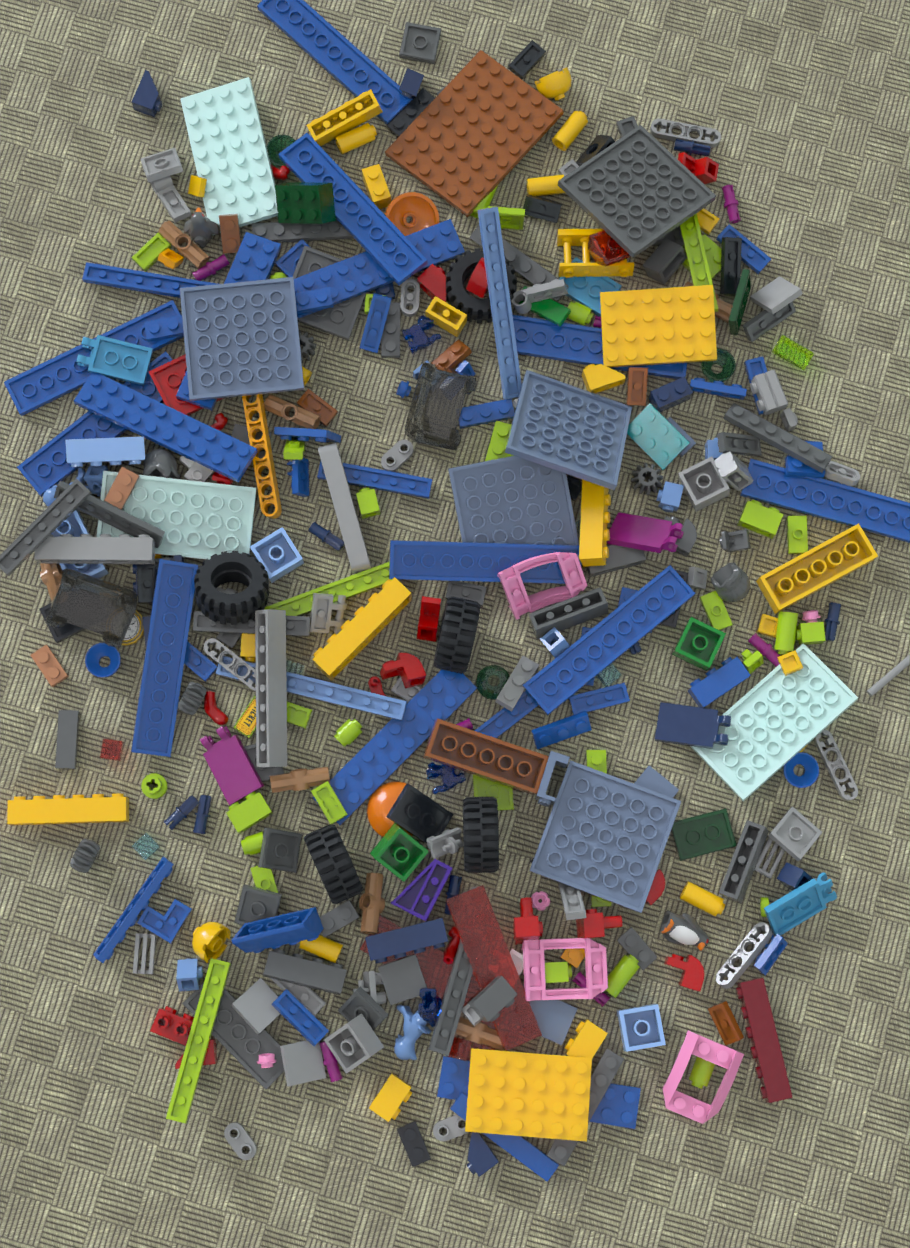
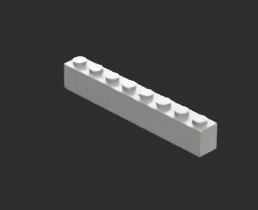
M256 610L257 767H287L286 610Z

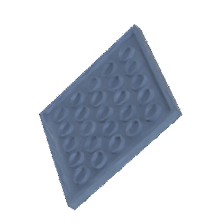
M293 277L180 288L190 401L304 390Z
M526 370L505 453L615 490L632 407Z
M517 456L448 468L462 542L579 545L566 473Z
M570 760L529 871L642 913L681 801Z

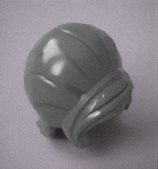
M155 449L145 456L143 475L181 479L177 472L176 459L168 450Z
M728 563L716 571L711 578L718 596L726 602H738L749 593V577L736 563Z

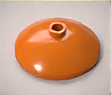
M407 192L397 196L389 204L385 216L404 236L439 223V213L435 204L427 196L417 192ZM408 216L412 217V221L410 223H407L406 221Z
M389 782L380 786L372 794L368 802V820L375 832L382 837L394 824L386 816L405 787L406 783Z

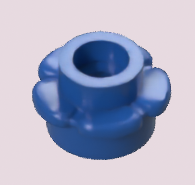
M401 381L398 386L396 395L401 396L402 399L404 396L408 397L411 391L409 381Z

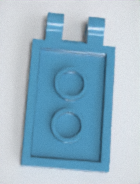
M575 257L572 263H583V261ZM607 276L560 277V280L564 279L565 283L569 286L566 296L591 308L592 312L600 317V292L620 291L622 285Z
M97 335L96 340L83 337L82 347L92 350L90 357L78 354L77 365L89 367L88 372L99 373L106 377L144 386L153 348Z
M825 872L818 875L817 881L814 878L764 908L775 936L777 934H784L827 908L826 903L837 898L835 891L830 893L833 883L831 879L827 878Z

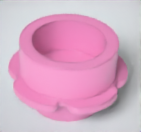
M818 610L802 612V620L806 621V623L818 622L817 618L821 617L818 615Z
M543 891L535 892L531 897L533 908H537L539 911L545 910L550 904V899L547 897L548 894Z
M273 1053L258 1055L259 1061H257V1064H261V1068L273 1067V1063H276L275 1054Z

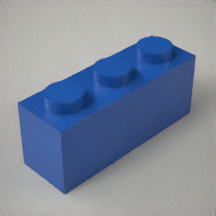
M738 656L734 659L729 657L721 663L723 665L721 668L716 670L714 667L706 673L707 677L701 681L698 678L690 684L691 688L688 692L698 707H706L751 676Z

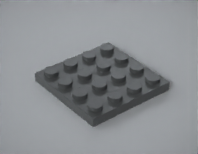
M304 246L293 278L301 277L340 262L342 259ZM367 292L335 304L332 308L322 309L299 318L298 322L349 341Z

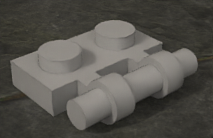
M313 593L310 632L329 633L330 626H334V633L336 634L342 630L341 626L345 622L343 620L344 610L347 607L345 595H338V602H333L334 596L332 594ZM332 609L336 610L335 619H331Z

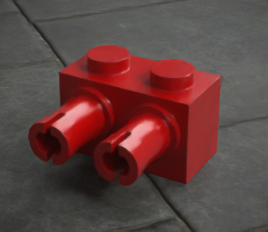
M531 897L520 899V917L514 918L513 922L515 945L523 944V940H539V937H542L543 923L538 921V916L533 915Z
M597 909L586 910V918L576 919L577 938L605 937V929L622 927V917H604L603 912L597 913Z
M166 1006L165 1009L159 1008L150 1032L186 1046L194 1016L186 1013L181 1016L176 1014V1009Z

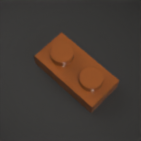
M238 214L219 215L223 254L237 253L241 245Z
M458 339L431 364L445 377L472 352L467 345Z
M628 367L626 405L646 406L648 368Z
M307 389L297 402L299 407L321 416L320 423L325 427L338 414L335 408L310 389Z
M727 1001L708 1008L725 1046L744 1038Z

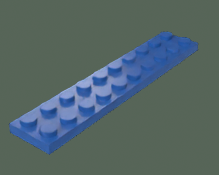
M262 0L257 5L261 13L355 97L371 89L383 111L377 117L385 124H388L413 100V98L410 99L401 95L402 91L399 90L400 86L304 0Z
M308 133L279 153V158L301 182L333 184L336 219L398 285H401L427 264V259Z
M451 219L405 236L427 259V264L416 273L426 270L432 263L436 266L459 255L462 256L465 252ZM367 251L294 279L295 293L330 287L333 305L395 282ZM320 310L297 314V317L299 319Z
M246 232L224 284L267 280L281 249V244ZM186 371L176 397L212 411L217 399L190 401Z
M173 300L100 335L153 348V352L184 337L183 335L157 341H147L144 322L180 315ZM79 345L5 381L4 384L19 414L23 416L82 387L91 373L88 372L89 367L77 365L78 354L90 357L92 349H86L82 347L83 345Z
M512 315L518 354L584 365H604L602 329L563 323L560 327L548 320ZM687 363L609 368L628 371V367L648 368V375L680 379L686 376Z
M165 351L150 363L144 386L125 382L123 385L163 403L149 371L173 359ZM88 411L17 466V468L42 497L46 490L57 485L60 480L63 481L79 468L71 467V464H67L65 440L118 438L128 429Z
M91 373L74 399L76 405L142 437L144 436V438L238 483L258 452L257 448L99 373Z
M750 459L748 470L753 482L742 489L740 496L851 527L859 523L862 530L910 543L909 502L819 477L787 476L786 468Z
M390 540L389 579L395 577L396 579L501 582L497 576L499 572L536 556L566 552L576 553L579 559L580 545ZM558 562L540 565L520 573L523 583L565 584Z
M159 559L131 752L171 757L195 592L194 577L198 569L196 564Z
M669 565L523 684V687L548 716L695 595V592Z
M440 670L407 703L403 720L391 719L330 780L332 789L348 814L337 821L340 826L430 737L437 718L446 721L477 690V687L463 673Z
M443 1056L437 1097L456 1100L461 1092L468 1095L470 1060ZM611 1083L589 1122L635 1129L641 1088Z

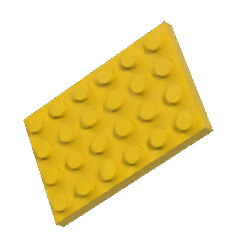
M713 285L600 292L604 366L624 367L717 361Z
M471 1048L465 1132L587 1142L592 1058Z

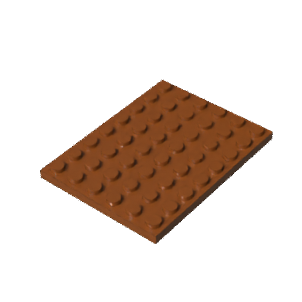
M480 50L385 151V154L466 217H469L480 202L497 187L559 120L564 111Z

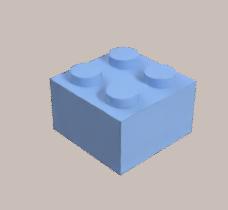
M283 527L250 546L258 562L264 565L271 583L304 564L303 558Z
M658 1004L617 1010L624 1051L628 1052L666 1045Z

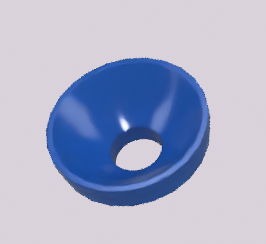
M97 643L86 653L85 664L91 674L99 678H106L117 672L121 664V657L113 645ZM105 656L109 657L110 665L101 667L100 659Z
M800 752L784 765L783 774L787 782L792 786L806 788L817 780L819 765L814 757ZM798 764L804 767V774L801 776H797L794 773V767Z

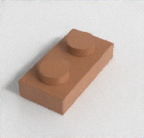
M121 467L104 501L122 510L140 475L125 467Z
M47 644L30 655L51 687L56 686L69 677Z

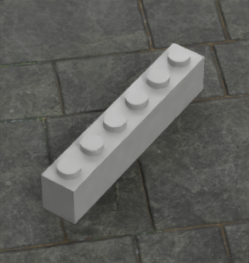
M51 534L35 550L34 559L38 563L155 564V541L150 535L144 534L138 535V537H131V535L121 534L119 537H111L109 534H101L100 537H92L90 534H81L80 537H73L71 534H61V537H53Z

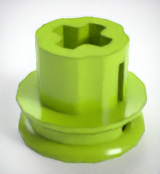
M151 773L143 779L141 789L147 797L158 799L166 793L167 782L163 776ZM155 780L158 787L153 788V791H151L148 784Z

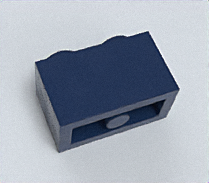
M684 376L652 390L648 398L650 403L659 412H663L690 400L693 392Z

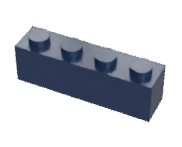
M443 918L365 937L370 961L375 960L376 964L387 961L389 956L394 955L395 959L407 956L406 952L414 950V954L425 952V947L433 945V948L437 949L444 947V942H448Z

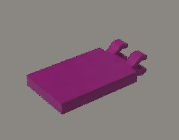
M618 512L609 530L610 539L607 541V544L661 553L662 550L676 552L678 545L675 543L677 539H682L684 534L681 531L683 524L675 523L673 525L672 521Z
M221 726L216 729V732L222 740L214 743L213 738L206 735L200 741L207 750L203 756L228 804L232 805L250 793L264 787L238 735L232 736L227 726Z

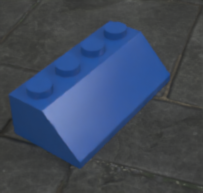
M316 907L244 923L231 941L232 944L245 953H259L267 948L277 949L284 944L295 945L302 940L313 941L319 937L324 928Z

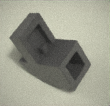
M666 516L664 519L672 521L673 525L680 523V520L673 516ZM686 518L681 530L684 532L682 539H677L675 543L678 545L676 552L685 557L690 553L697 538L694 524Z

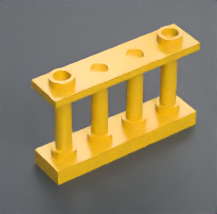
M558 229L557 246L564 247V263H559V277L633 276L634 262H627V252L603 229ZM571 246H582L583 263H572ZM589 246H600L601 263H590ZM608 246H619L620 262H609Z

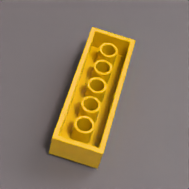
M858 523L762 575L756 583L774 614H777L779 611L788 608L874 561L878 555Z
M395 577L392 580L388 579L382 585L383 589L378 594L374 593L368 599L369 603L365 607L361 606L354 613L355 617L351 621L347 620L341 626L342 630L337 635L334 633L327 640L328 644L324 648L320 647L313 654L315 666L330 681L412 601L411 592Z

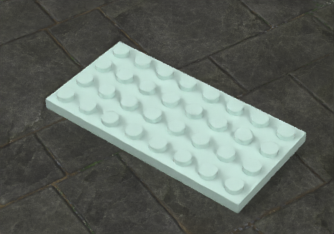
M247 77L181 98L197 175L207 179L203 197L207 217L217 223L220 230L219 215L238 214L239 227L278 216L275 181L250 78Z
M103 471L100 500L104 501L119 472ZM140 475L122 510L165 531L159 548L155 547V554L182 555V557L208 558L210 560L214 554L220 555L224 551H227V553L238 551L240 554L243 552L247 553L250 557L257 488ZM98 520L97 537H100L101 534H109L111 537L127 534Z
M804 643L796 649L803 666L802 670L785 676L779 664L723 714L731 716L730 727L719 725L718 734L728 735L727 746L714 744L713 749L690 746L743 802L858 700V697Z

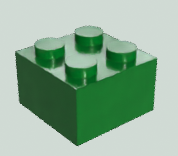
M690 617L672 655L707 671L711 667L726 633Z
M394 823L370 854L375 860L405 882L429 851L404 829Z

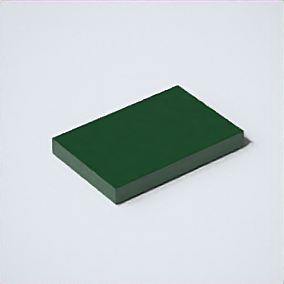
M743 269L729 317L730 334L735 336L739 333L752 286L751 274L748 269Z
M726 808L675 821L671 829L680 861L737 846Z

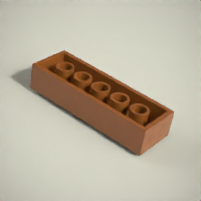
M437 718L423 758L535 795L538 792L549 756Z

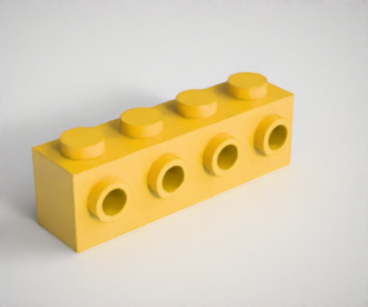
M370 89L358 97L345 102L342 106L329 111L324 116L313 120L306 126L313 139L321 147L335 139V137L350 131L383 111Z

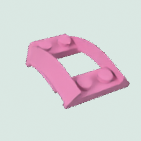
M556 552L536 556L519 562L497 574L508 599L509 608L516 620L520 619L519 616L527 612L532 613L545 606L573 598L580 591L583 592L588 586L576 553ZM558 562L566 586L550 588L528 596L520 573L540 565Z
M590 938L523 940L521 948L523 950L524 966L523 993L526 1001L593 999L608 988L606 947ZM585 948L586 988L546 989L544 950Z
M688 1030L673 1068L662 1088L665 1107L704 1124L719 1113L736 1077L744 1054ZM692 1054L727 1069L711 1105L676 1090Z

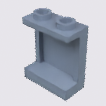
M553 751L548 755L549 758L535 796L538 804L547 807L550 804L553 805L557 799L546 795L554 766L565 768L570 758Z

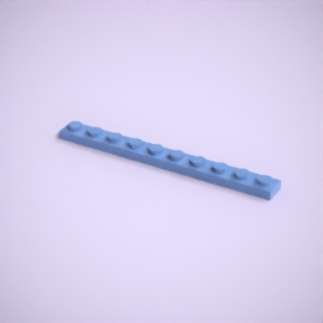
M491 207L477 211L503 399L507 400L519 397L522 383L498 207Z
M223 657L224 664L232 663L233 658ZM246 662L256 670V664ZM218 663L217 675L239 680ZM240 666L237 671L238 675L245 676L248 672L247 667ZM286 671V688L288 693L400 721L403 720L407 701ZM252 672L250 678H248L246 682H248V680L250 679L256 684V679L252 676L254 672Z

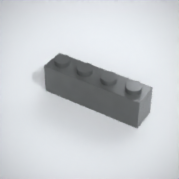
M601 587L530 613V624L537 640H539L554 627L560 632L609 613L608 602Z
M746 821L719 891L723 898L742 904L769 833L765 826Z
M280 949L269 951L263 973L264 977L336 995L341 994L347 972L346 969H343V965L332 963L330 966L324 964L323 960L313 958L310 961L304 959L305 956L295 953L293 956L285 955L286 951Z

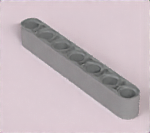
M337 443L319 447L320 459L352 572L355 574L371 569L370 559Z

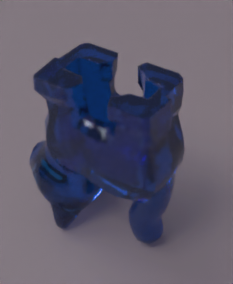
M424 315L418 318L417 324L407 330H401L405 341L410 338L413 339V341L407 342L412 354L427 348L436 340L441 339V334H433L429 338L424 332L434 327V320Z
M434 762L429 763L426 770L427 779H435L439 776L442 779L443 785L434 787L432 790L433 794L448 791L458 784L465 782L464 773L461 772L457 775L454 772L455 768L443 764L437 765Z
M423 988L420 989L419 996L422 998V1003L418 1005V1012L424 1021H427L431 1027H435L442 1000L436 995V989Z

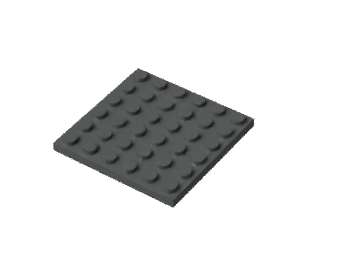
M641 125L558 181V186L632 258L698 213L716 198V195Z

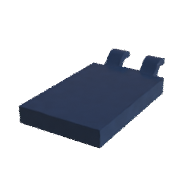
M660 702L655 741L713 749L714 744L727 746L728 735L718 734L719 725L730 727L731 716H718V710Z

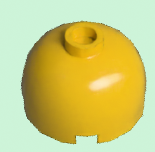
M567 67L563 68L560 72L556 71L539 79L540 81H535L534 83L539 93L548 99L554 98L555 101H558L565 97L564 93L569 91L572 79Z
M207 922L197 927L193 932L192 948L195 954L206 963H209L208 960L211 958L217 959L226 949L227 945L224 943L226 938L230 940L231 932L226 926L218 922Z

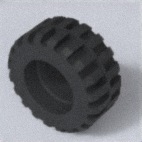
M475 248L474 252L470 250L465 251L463 257L459 255L455 258V263H451L446 276V297L448 302H450L451 306L467 314V321L477 320V324H482L483 320H487V323L493 322L490 298H474L464 289L465 280L472 275L480 259L484 258L483 251H480V248ZM505 257L511 301L514 298L513 293L517 289V276L514 274L515 269L513 265L509 266V260Z
M224 551L220 555L214 554L210 560L207 558L196 571L194 586L197 606L206 617L209 616L210 620L214 622L220 621V624L224 625L226 623H231V625H237L239 622H242V624L247 623L248 619L251 618L253 620L255 618L256 610H264L268 603V573L261 562L258 563V559L253 556L249 557L247 553L243 552L240 554L238 551L227 553V551ZM227 582H238L247 586L244 591L236 594H226L216 589Z
M454 596L447 599L433 664L437 669L460 674L467 671L481 606L477 601Z
M466 797L463 799L464 870L468 873H495L499 870L497 799L494 797Z
M329 824L306 834L304 841L332 904H339L360 894L363 891L362 884L336 826Z

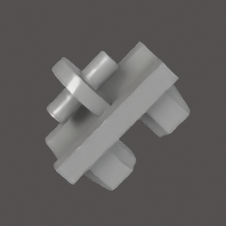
M461 828L447 829L436 837L431 836L427 838V847L431 850V856L436 859L447 853H457L458 848L463 847Z
M365 971L363 972V980H358V988L361 986L379 1005L386 1003L385 992L376 993V985L383 984L380 973Z

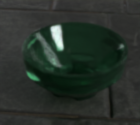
M285 134L277 135L269 140L266 147L270 162L279 168L285 165L278 155L296 140Z
M717 348V361H703L701 363L702 372L710 381L724 382L733 375L736 368L733 355ZM714 364H718L722 367V372L714 373L711 367Z
M486 666L477 676V690L486 699L496 700L510 675L501 666ZM490 676H497L500 683L497 686H491L488 683Z

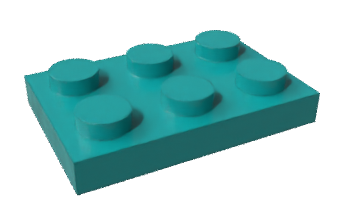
M651 403L628 426L627 434L663 470L690 444Z

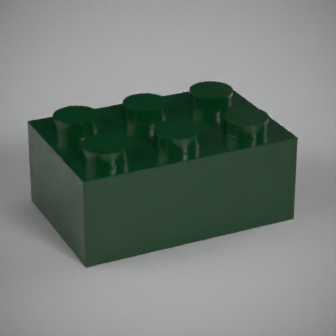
M288 182L275 185L278 223L324 224L336 221L332 183Z

